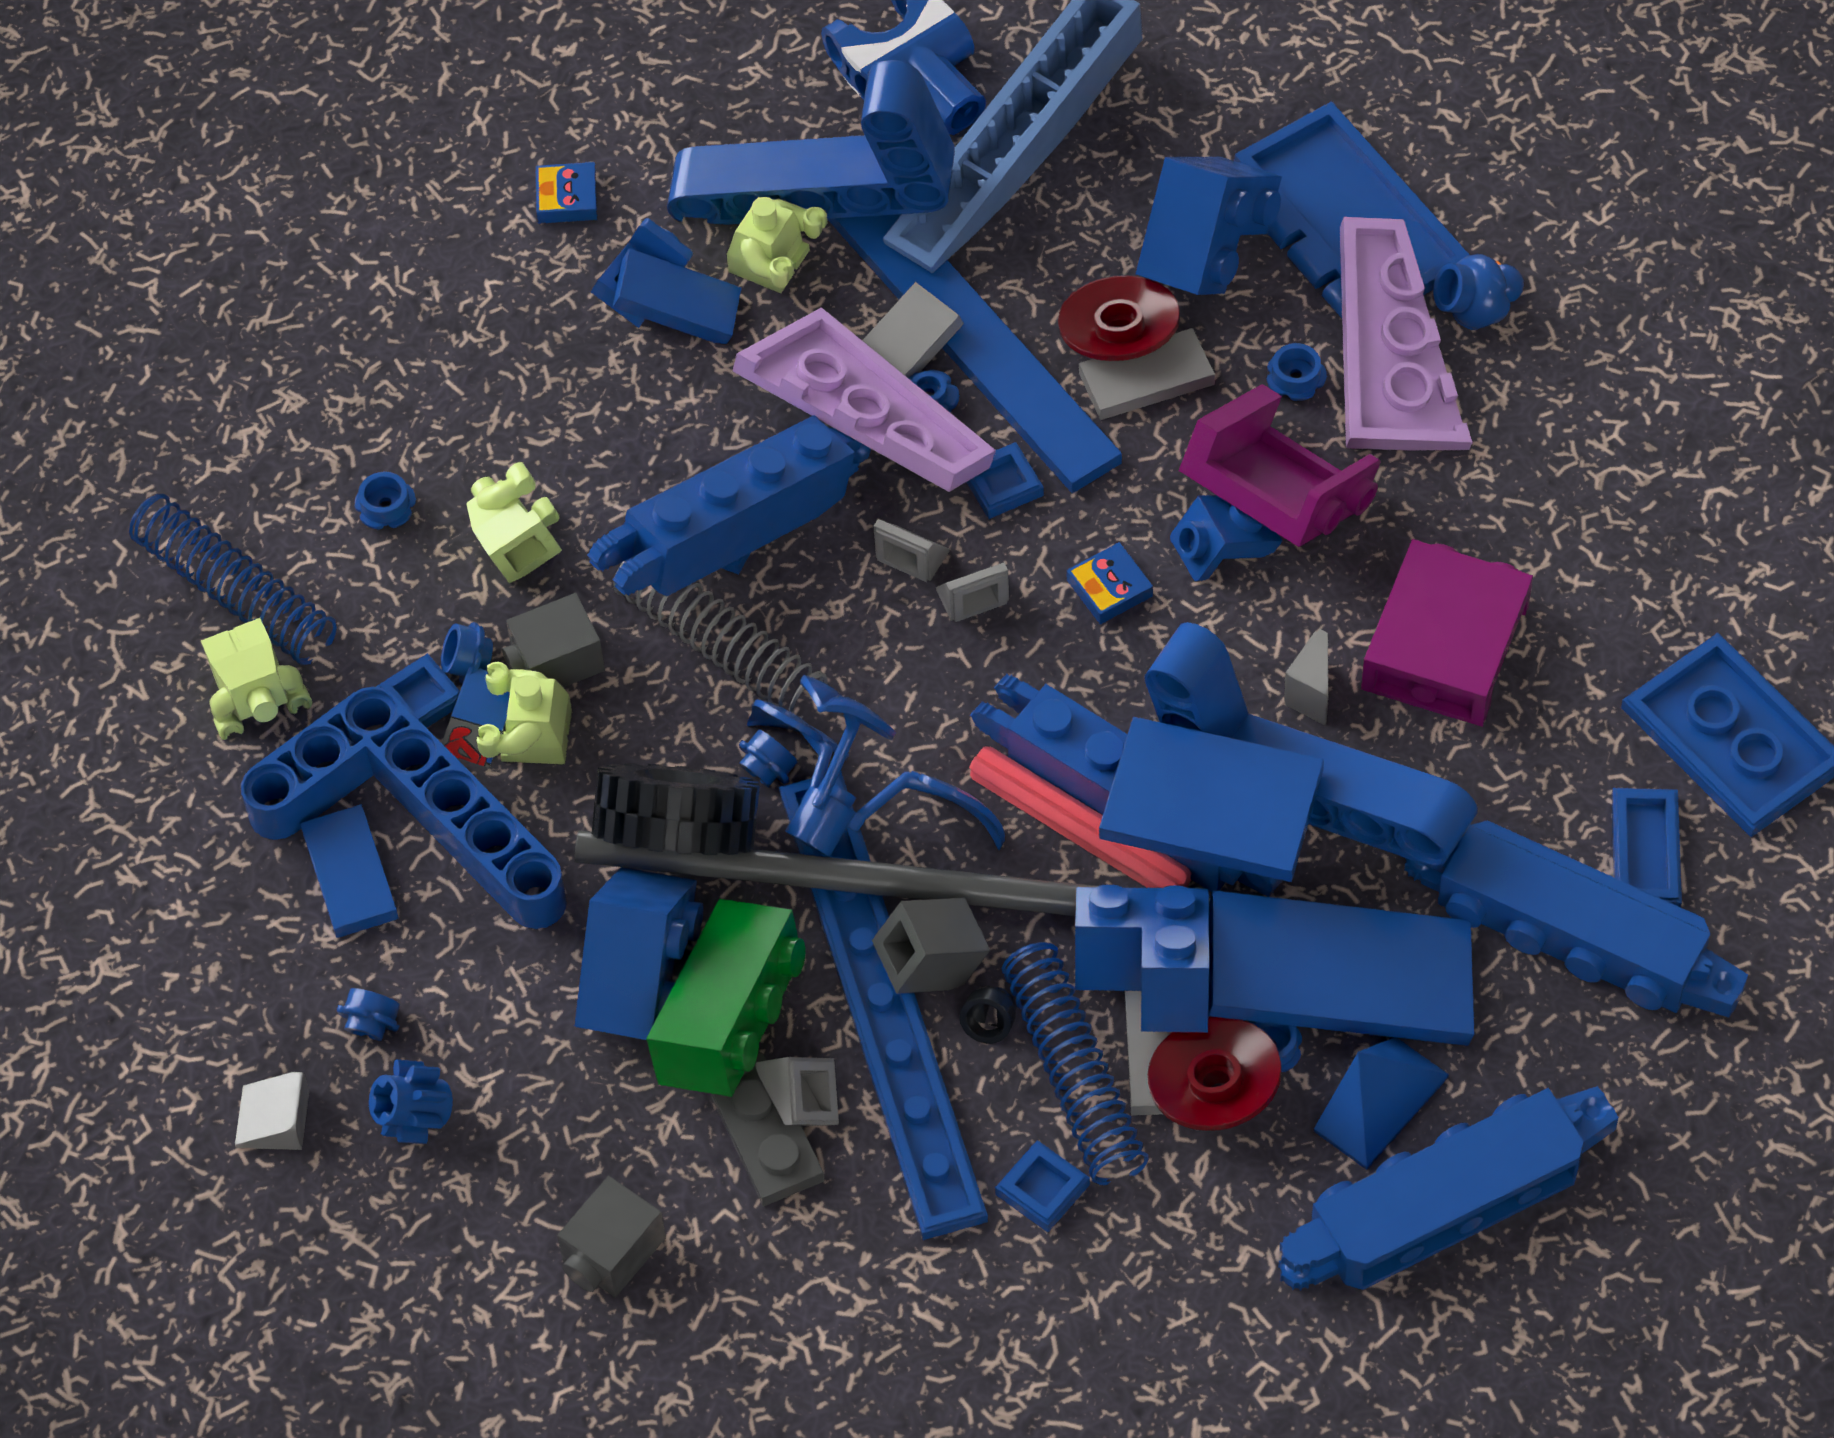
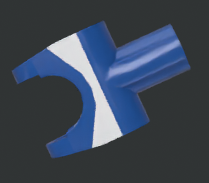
M891 0L896 12L903 18V21L895 28L885 32L871 33L863 31L853 24L847 25L839 19L822 28L821 35L827 54L847 83L863 100L865 98L868 72L871 66L878 62L892 60L908 63L919 70L949 135H955L975 123L985 110L986 100L984 96L954 67L974 54L973 39L964 22L943 0Z

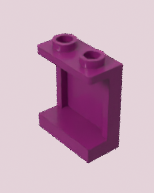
M1261 384L1197 420L1179 471L1300 547L1322 533L1325 535L1330 534L1341 521L1353 514L1359 516L1369 507L1378 489L1377 483L1373 482L1381 460L1368 454L1341 471L1271 427L1282 396Z
M1412 539L1364 657L1361 690L1483 727L1491 706L1492 690L1521 615L1526 616L1529 608L1533 575L1521 572L1507 563H1491L1461 554L1444 544L1431 545Z

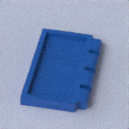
M1332 101L1235 154V162L1282 176L1278 190L1281 196L1280 210L1275 221L1269 226L1267 234L1280 249L1300 239L1288 250L1287 257L1315 289L1335 279L1323 290L1322 297L1341 319L1340 226L1343 217L1404 219L1425 287L1423 295L1433 290L1436 275L1443 265L1447 263L1456 264L1469 255Z

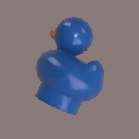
M1484 254L1468 255L1456 264L1447 263L1440 268L1434 281V301L1441 311L1451 312L1461 326L1470 330H1478L1479 328L1498 323L1508 315L1511 307L1510 302L1518 299L1523 292L1524 280L1520 272L1511 265L1501 264L1499 261Z

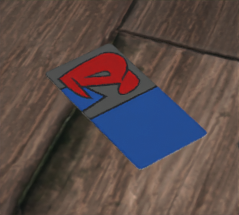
M469 667L442 744L455 757L489 768L493 757H483L479 752L477 745L478 729L482 725L491 724L496 726L500 734H502L507 718L510 692L502 695L492 694L487 688V670L479 668L477 672L470 674L471 667Z

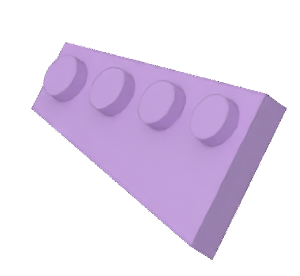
M1343 217L1340 226L1346 448L1469 450L1472 445V439L1467 423L1462 422L1456 403L1458 394L1452 374L1446 371L1439 348L1440 335L1435 319L1430 318L1423 296L1425 287L1404 219Z
M822 307L740 351L736 355L733 372L804 412L812 416L815 415L822 422L948 492L989 469L996 451L993 447Z

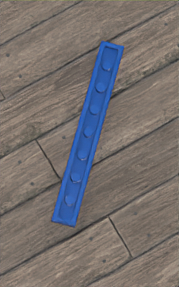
M902 214L827 219L898 299L917 282L960 316L964 324L942 349L1072 494L1122 464V453L948 260L934 273H931L884 244L883 237Z
M840 771L835 784L847 791ZM812 778L779 787L780 797L789 823L800 806ZM847 827L830 857L871 861L861 830L857 833ZM794 838L799 854L827 857ZM810 888L923 1240L987 1223L988 1215L915 994H896L872 942V939L889 918L882 895Z

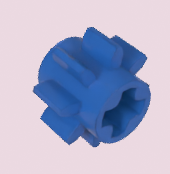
M395 1060L393 1067L394 1075H380L371 1087L369 1095L370 1114L377 1124L383 1125L381 1132L383 1136L397 1137L400 1143L427 1144L428 1128L441 1129L450 1118L453 1106L450 1086L445 1080L439 1079V1067H427L422 1061Z

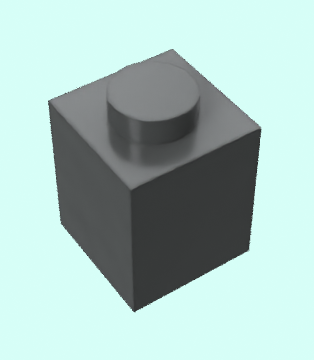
M577 593L506 620L511 645L502 648V653L509 670L524 669L537 671L544 674L547 679H555L562 687L605 671L600 639Z
M965 898L901 901L872 939L896 994L944 991L962 986L990 952L984 934L978 926Z
M608 1175L557 1235L564 1262L562 1268L566 1275L584 1290L594 1292L599 1286L616 1298L666 1239L662 1212Z

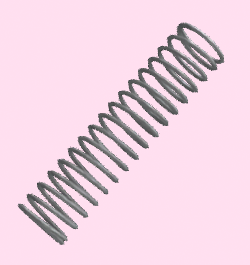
M613 583L615 593L625 596L629 603L636 604L638 609L647 612L651 619H658L660 626L669 627L671 634L680 635L682 642L691 643L693 650L701 651L704 658L712 659L715 666L723 667L726 674L734 675L739 683H745L749 691H756L760 699H768L769 703L782 707L784 705L782 701L789 684L805 667L809 668L807 676L815 679L819 678L822 682L824 679V683H828L827 676L822 671L812 673L811 663L801 665L800 655L790 657L789 647L779 649L778 639L768 641L767 631L757 633L756 623L746 625L745 615L735 617L734 607L724 609L723 599L713 601V593L711 591L703 592L700 583L688 585L681 593L671 610L669 624L664 623L661 619L664 617L661 613L668 596H663L659 605L658 616L651 612L653 609L651 602L656 592L654 588L650 592L647 608L640 604L642 602V599H640L642 590H637L636 600H634L627 594L623 595L615 587L616 584ZM698 587L697 597L692 601L682 617L680 632L675 631L672 627L675 622L672 623L679 603L686 599L689 591ZM709 595V603L696 619L691 631L690 640L686 639L683 635L685 634L683 628L690 611L696 608L702 597ZM720 603V611L708 625L702 639L701 648L697 647L694 643L697 638L694 639L701 619L706 617L713 605ZM731 611L732 614L729 622L721 630L715 641L712 656L708 655L705 651L707 649L705 643L712 627L716 626L724 613ZM742 619L740 630L732 638L726 649L723 664L719 663L716 659L718 657L716 651L723 635L729 631L736 620ZM753 627L751 638L737 657L734 672L730 671L727 667L729 665L727 659L734 643L739 640L747 628ZM764 635L762 646L748 665L745 680L741 679L738 675L740 672L738 668L745 651L750 648L757 637ZM775 643L774 652L764 664L759 674L756 688L752 687L749 683L751 680L749 676L756 659L760 657L768 645ZM786 651L785 660L775 672L770 682L768 696L762 695L760 691L762 686L760 684L764 673L775 657L781 652ZM797 659L796 668L781 690L779 704L773 703L771 699L773 694L771 693L779 674L782 673L792 660ZM802 685L797 689L789 706V711L795 713V710L793 711L794 705L804 690Z

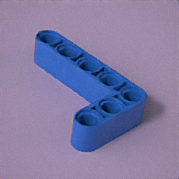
M882 61L871 66L868 72L861 118L864 136L684 148L675 157L667 210L677 221H683L684 217L707 218V223L723 225L740 224L752 207V203L758 197L784 200L805 209L820 207L827 213V219L935 212L944 208L948 203L955 147L919 70L901 61Z
M1189 622L1180 624L1145 674V683L1161 723L1324 758V771L1309 825L1425 865L1436 867L1442 866L1447 861L1478 813V806L1467 791L1453 782L1249 714L1224 643L1214 633L1198 624Z
M367 687L352 693L254 765L243 777L241 795L251 826L262 837L276 840L295 834L301 829L300 823L315 819L374 775L516 922L528 928H546L556 923L565 912L567 906L561 868L555 857L386 689ZM373 725H384L377 730H366ZM323 762H334L327 767L316 768L317 765ZM412 765H424L422 768L418 770H405L406 768ZM273 799H284L276 805H265V803ZM453 805L464 806V808L458 811H444L446 808ZM492 846H505L503 850L497 853L484 852ZM533 887L547 888L540 894H524L525 891Z

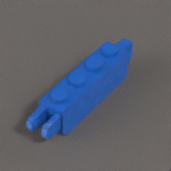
M813 415L628 509L623 525L609 531L607 535L604 534L593 543L590 552L587 554L590 559L589 562L598 571H604L609 569L610 566L614 567L624 562L612 579L616 584L615 587L623 595L627 594L629 596L631 593L634 594L636 590L640 591L651 585L658 593L667 597L819 517L845 496L849 477L858 471L860 463L868 459L871 448L833 427L829 429Z
M1006 674L994 689L999 696L998 698L1007 704L1009 708L1012 707L1019 715L1013 718L1004 711L996 709L994 705L982 701L970 714L975 726L979 728V731L989 735L991 739L1007 748L1009 758L1103 815L1128 734L1047 684L1038 691L1024 681L1021 682L1018 678ZM1168 855L1188 867L1191 871L1190 879L1210 892H1213V890L1219 891L1225 883L1234 885L1236 881H1239L1257 892L1270 897L1283 881Z
M1488 820L1470 825L1465 835L1460 839L1442 866H1429L1405 858L1404 871L1408 872V877L1412 876L1414 881L1418 879L1421 881V884L1438 891V904L1445 907L1447 914L1451 918L1467 920L1471 922V928L1479 927L1482 924L1505 935L1507 942L1512 947L1525 954L1537 955L1541 951L1565 962L1569 972L1581 980L1598 982L1602 979L1624 989L1627 997L1642 1008L1658 1010L1664 1007L1677 1013L1683 1003L1729 1018L1736 1009L1745 990L1748 974L1707 949L1710 931L1703 917Z
M1598 1086L1559 1099L1555 1098L1549 1087L1530 1097L1526 1094L1513 1096L1500 1104L1492 1116L1471 1126L1468 1123L1454 1125L1444 1131L1433 1145L1413 1155L1410 1152L1398 1153L1384 1161L1378 1167L1376 1173L1354 1184L1351 1181H1342L1325 1190L1319 1196L1317 1202L1313 1204L1312 1221L1296 1228L1295 1233L1289 1232V1236H1284L1283 1242H1280V1251L1282 1252V1260L1278 1264V1268L1281 1270L1280 1281H1284L1287 1285L1291 1286L1292 1290L1298 1288L1301 1291L1304 1287L1308 1289L1310 1284L1317 1285L1338 1274L1345 1285L1364 1290L1574 1185L1582 1153L1614 1132L1617 1128L1619 1117Z

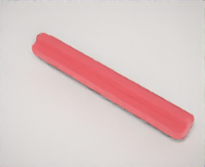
M983 747L972 760L969 767L972 780L1146 888H1164L1172 885L1188 888L1191 882V871L1188 867L1164 853L1100 839L1099 826L1102 814L995 748Z

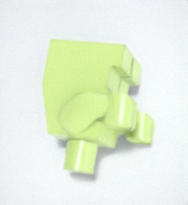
M758 197L752 203V207L734 233L727 252L728 271L782 293L794 275V269H798L810 251L809 244L802 241L801 231H804L810 238L816 239L819 237L822 229L827 225V213L820 207L805 209L784 200Z
M523 462L515 463L509 467L505 481L500 480L495 483L490 477H483L477 480L471 488L474 498L466 503L473 532L509 583L526 576L562 551L555 538L547 529V526L559 520V514L547 497L538 499L534 502L529 512L519 500L522 495H527L535 490L536 486L535 480Z
M260 618L237 626L233 630H227L201 640L219 688L209 702L214 716V723L221 739L226 740L227 736L233 732L242 734L244 726L241 720L252 716L259 722H268L274 719L278 713L277 706L286 704L289 712L292 714H296L298 707L302 705L307 709L312 706V699L303 684L302 677L297 668L290 665H279L271 640Z
M492 662L487 665L486 683L488 690L494 695L510 692L505 723L506 731H504V734H500L499 729L491 724L482 725L478 729L477 745L481 755L491 758L501 753L502 762L565 764L568 743L567 734L569 735L572 713L568 692L555 679H547L540 672L524 669L509 670L507 665L502 662Z

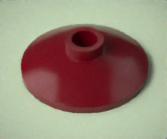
M1129 275L1105 277L1083 285L1064 301L1058 315L1059 331L1064 342L1075 352L1102 361L1130 360L1156 351L1172 338L1180 321L1178 302L1168 288L1151 279Z
M1208 1017V1032L1170 1033L1154 1051L1148 1066L1147 1078L1151 1097L1157 1108L1167 1118L1187 1128L1215 1131L1241 1125L1261 1113L1277 1093L1281 1082L1282 1066L1279 1052L1274 1042L1256 1025L1244 1020ZM1219 1083L1224 1084V1085H1221V1086H1219V1087H1211V1086H1213V1085H1215V1084H1219Z

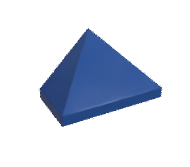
M1395 1037L1358 1051L1317 1122L1314 1132L1367 1170L1449 1078V1074Z

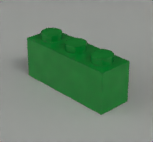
M725 899L718 900L646 1038L658 1085L729 1097L733 1096L744 1072H750L756 1063L759 1042L768 1024H774L779 1017L782 1007V996L791 978L798 977L804 966L805 942L802 938H798L791 909Z

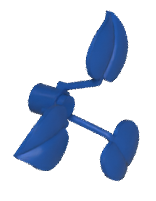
M803 675L800 680V684L810 694L819 713H843L846 728L839 744L794 713L780 706L759 699L753 703L752 713L747 722L748 727L758 725L774 726L799 732L818 754L810 786L785 832L821 854L830 857L847 827L858 833L866 819L903 789H914L954 802L974 815L985 826L998 850L1001 849L1005 842V832L1002 824L982 802L951 784L914 771L902 773L857 812L852 810L851 807L856 797L835 783L844 762L849 757L848 752L860 724L891 741L896 732L867 706L850 697H843L828 684L807 675ZM832 752H834L835 754H834V756H833V758H832V761H831V763H830V765H829V762H830V759H831V756H832Z

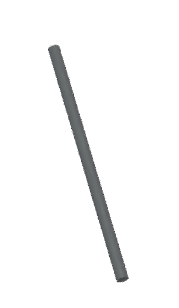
M582 830L578 831L575 846V863L919 900L965 898L968 905L1076 916V887H1098L1094 885L751 849V852L748 853L738 852L735 855L718 853L717 855L691 853L690 855L677 854L676 851L666 850L657 852L649 851L648 848L625 847L623 843H608L604 839L593 837L591 831Z

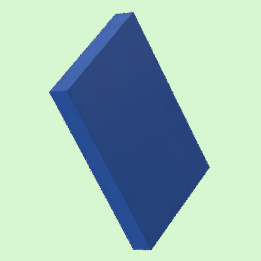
M1716 633L1622 699L1621 708L1750 837H1753L1834 778V745L1719 633Z
M1133 717L1099 826V838L1292 882L1324 771V758Z

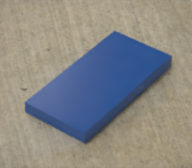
M1213 890L1209 900L1208 1016L1469 1046L1474 1036L1471 922L1454 918Z

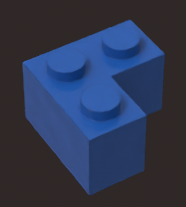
M1165 157L1136 275L1196 295L1225 294L1227 285L1231 283L1238 269L1239 256L1236 250L1240 235L1267 234L1269 226L1275 221L1279 213L1281 196L1278 190L1282 176L1223 157Z
M620 868L589 900L574 1027L646 1040L676 983L672 982L674 960L683 957L688 940L695 942L700 933L703 919V903L694 902L697 880L631 868Z
M1117 885L1076 887L1075 990L1141 991V1032H1208V889L1187 888L1179 885L1164 888H1122Z

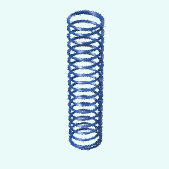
M156 494L144 501L136 510L130 522V538L140 546L146 547L149 553L156 554L157 559L166 562L168 567L173 570L176 569L180 576L187 577L188 582L197 585L200 591L207 592L211 599L218 600L219 605L228 608L231 614L239 616L242 622L248 623L255 620L252 619V612L256 602L264 591L265 593L262 598L268 596L274 583H279L281 588L272 595L264 606L260 615L262 623L265 613L276 598L272 606L279 603L284 591H290L291 597L278 608L272 619L268 636L273 645L281 647L282 652L285 654H291L292 659L300 665L311 664L313 659L308 661L309 657L300 659L301 646L308 634L321 623L314 637L319 636L327 620L332 622L333 628L325 645L332 644L337 629L336 620L333 617H326V613L323 610L316 611L314 603H305L303 595H295L294 589L290 586L284 587L283 580H274L272 572H263L261 564H253L252 558L248 555L242 556V551L239 548L232 549L231 542L228 540L222 541L221 535L217 532L211 533V528L208 525L201 526L200 519L197 517L191 518L190 512L181 510L178 503H170L169 496ZM165 499L167 504L154 514L147 526L145 537L139 538L138 527L146 510L157 500ZM170 506L176 507L177 512L167 519ZM166 509L161 521L164 524L158 532L155 540V550L150 548L153 542L148 543V535L157 517ZM180 514L187 515V520L182 522L169 538L165 549V558L162 557L160 554L164 549L158 550L162 533L174 518L175 520L170 529L175 528ZM136 518H137V521H136V524H135V529H134V534H133V525H134L135 520H136ZM190 522H196L198 527L184 538L178 549L175 565H173L170 561L174 557L168 558L172 541L183 527L184 529L179 538L185 536ZM201 529L207 530L208 535L202 538L190 553L186 563V573H184L180 569L185 564L179 565V558L184 546L193 535L194 537L189 545L194 544L199 537ZM215 536L218 538V543L213 545L202 558L197 569L195 581L191 578L195 572L189 573L192 558L204 542L205 544L199 553L205 551L211 537ZM226 544L228 551L223 553L214 563L207 578V586L204 588L201 584L205 580L199 581L202 567L214 550L215 552L210 560L215 559L221 545ZM232 552H237L239 558L233 561L225 570L217 587V596H215L212 592L216 587L210 588L213 573L224 558L225 560L220 568L227 565ZM246 559L249 561V566L243 569L234 580L228 593L226 604L222 601L226 595L220 596L223 582L231 569L235 566L231 575L236 574L242 560ZM257 567L260 573L247 584L242 592L237 612L232 608L236 603L231 604L234 588L243 576L244 578L241 583L246 582L252 568ZM263 575H268L270 581L258 591L251 603L248 619L244 618L243 615L246 611L241 612L245 595L254 583L255 585L251 591L257 589ZM299 598L302 603L286 620L280 634V643L274 640L278 634L273 635L276 620L284 608L283 614L290 610L294 599ZM310 606L312 613L306 616L299 624L293 635L289 651L285 648L289 641L283 643L286 629L295 615L296 617L293 622L299 620L304 607ZM316 614H321L323 618L317 620L311 625L312 621L314 620V616ZM306 624L304 629H308L301 637L297 645V649L294 650V644L296 642L297 636L301 631L302 627Z
M1047 942L1029 944L1013 952L1005 960L1001 968L1002 973L1005 975L1006 982L1011 985V994L1016 997L1017 1007L1022 1010V1020L1028 1023V1033L1033 1036V1045L1039 1049L1038 1056L1039 1059L1044 1061V1070L1050 1075V1084L1056 1088L1054 1091L1055 1096L1061 1100L1060 1106L1061 1110L1067 1114V1124L1073 1127L1072 1135L1079 1140L1077 1143L1078 1150L1084 1153L1083 1160L1090 1167L1089 1174L1092 1182L1098 1185H1108L1111 1181L1107 1182V1180L1110 1178L1096 1176L1103 1166L1127 1155L1130 1156L1122 1161H1130L1140 1154L1144 1156L1143 1164L1129 1173L1131 1176H1135L1145 1168L1149 1160L1148 1154L1141 1151L1143 1149V1142L1134 1140L1138 1134L1137 1129L1129 1126L1132 1117L1123 1113L1126 1109V1103L1117 1100L1120 1096V1090L1111 1087L1115 1081L1114 1076L1106 1074L1109 1065L1104 1061H1100L1103 1057V1051L1095 1048L1098 1042L1097 1038L1089 1035L1092 1030L1091 1024L1083 1022L1086 1018V1012L1078 1009L1081 1002L1079 998L1073 996L1075 987L1067 983L1069 973L1061 971L1064 962L1056 958L1058 948L1054 944ZM1043 949L1053 950L1051 958L1038 960L1028 965L1018 974H1010L1011 968L1025 956ZM1018 954H1020L1018 957H1016V958L1010 963V965H1009L1008 968L1006 969L1007 964H1008L1015 956H1017ZM1052 962L1059 963V968L1056 971L1043 973L1027 984L1016 983L1023 974L1040 964L1043 965L1039 969H1045ZM1057 975H1064L1065 977L1062 983L1044 988L1031 998L1022 996L1027 988L1045 978L1044 980H1051ZM1025 985L1019 993L1016 992L1015 986L1022 987ZM1063 987L1070 988L1068 996L1056 998L1039 1009L1027 1008L1035 999L1046 992L1056 993ZM1030 998L1024 1006L1021 1005L1020 999L1027 1000ZM1068 1000L1076 1001L1073 1009L1059 1012L1043 1023L1033 1021L1039 1013L1054 1004L1061 1006ZM1026 1012H1034L1030 1019L1026 1016ZM1073 1013H1080L1082 1016L1078 1022L1058 1028L1048 1036L1038 1034L1047 1024L1059 1017L1068 1018ZM1042 1023L1035 1032L1032 1030L1031 1024L1038 1026ZM1079 1026L1087 1027L1084 1035L1072 1037L1062 1042L1047 1057L1043 1056L1042 1050L1050 1051L1052 1049L1044 1046L1057 1034L1065 1030L1073 1031ZM1047 1036L1041 1045L1038 1044L1037 1037L1044 1038ZM1084 1039L1093 1040V1044L1089 1048L1078 1050L1059 1062L1050 1060L1057 1051L1070 1043L1078 1044ZM1090 1052H1097L1099 1055L1095 1061L1084 1063L1067 1074L1056 1073L1060 1066L1076 1056L1084 1057ZM1056 1062H1058V1064L1051 1071L1049 1069L1048 1063L1055 1064ZM1095 1065L1104 1066V1070L1100 1074L1079 1081L1063 1097L1060 1095L1059 1089L1066 1090L1070 1087L1062 1086L1063 1082L1074 1073L1082 1069L1089 1070ZM1065 1074L1058 1084L1055 1083L1054 1076L1061 1077ZM1101 1078L1110 1079V1083L1106 1087L1085 1094L1069 1110L1066 1109L1065 1102L1072 1103L1076 1100L1067 1099L1074 1090L1088 1082L1095 1083ZM1106 1091H1114L1116 1093L1113 1099L1088 1109L1075 1123L1071 1121V1115L1077 1116L1082 1113L1073 1112V1110L1086 1099L1094 1095L1100 1096ZM1112 1104L1121 1105L1119 1112L1094 1122L1081 1136L1077 1135L1076 1128L1083 1129L1086 1127L1078 1125L1086 1116L1100 1108L1106 1109ZM1117 1118H1127L1126 1124L1122 1127L1102 1134L1087 1149L1083 1148L1082 1141L1089 1142L1092 1140L1084 1138L1092 1129L1106 1121L1112 1122ZM1123 1131H1133V1135L1128 1140L1108 1147L1092 1163L1088 1160V1155L1098 1153L1090 1150L1104 1138L1110 1135H1118ZM1129 1144L1139 1145L1137 1150L1115 1154L1102 1161L1099 1165L1096 1164L1103 1156L1117 1148H1124Z

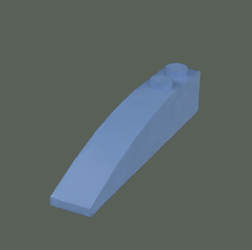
M1071 0L956 145L949 199L946 206L935 212L902 214L883 237L884 244L929 272L934 273L946 260L968 242L1009 201L1058 146L1143 38L1140 3L1135 0Z

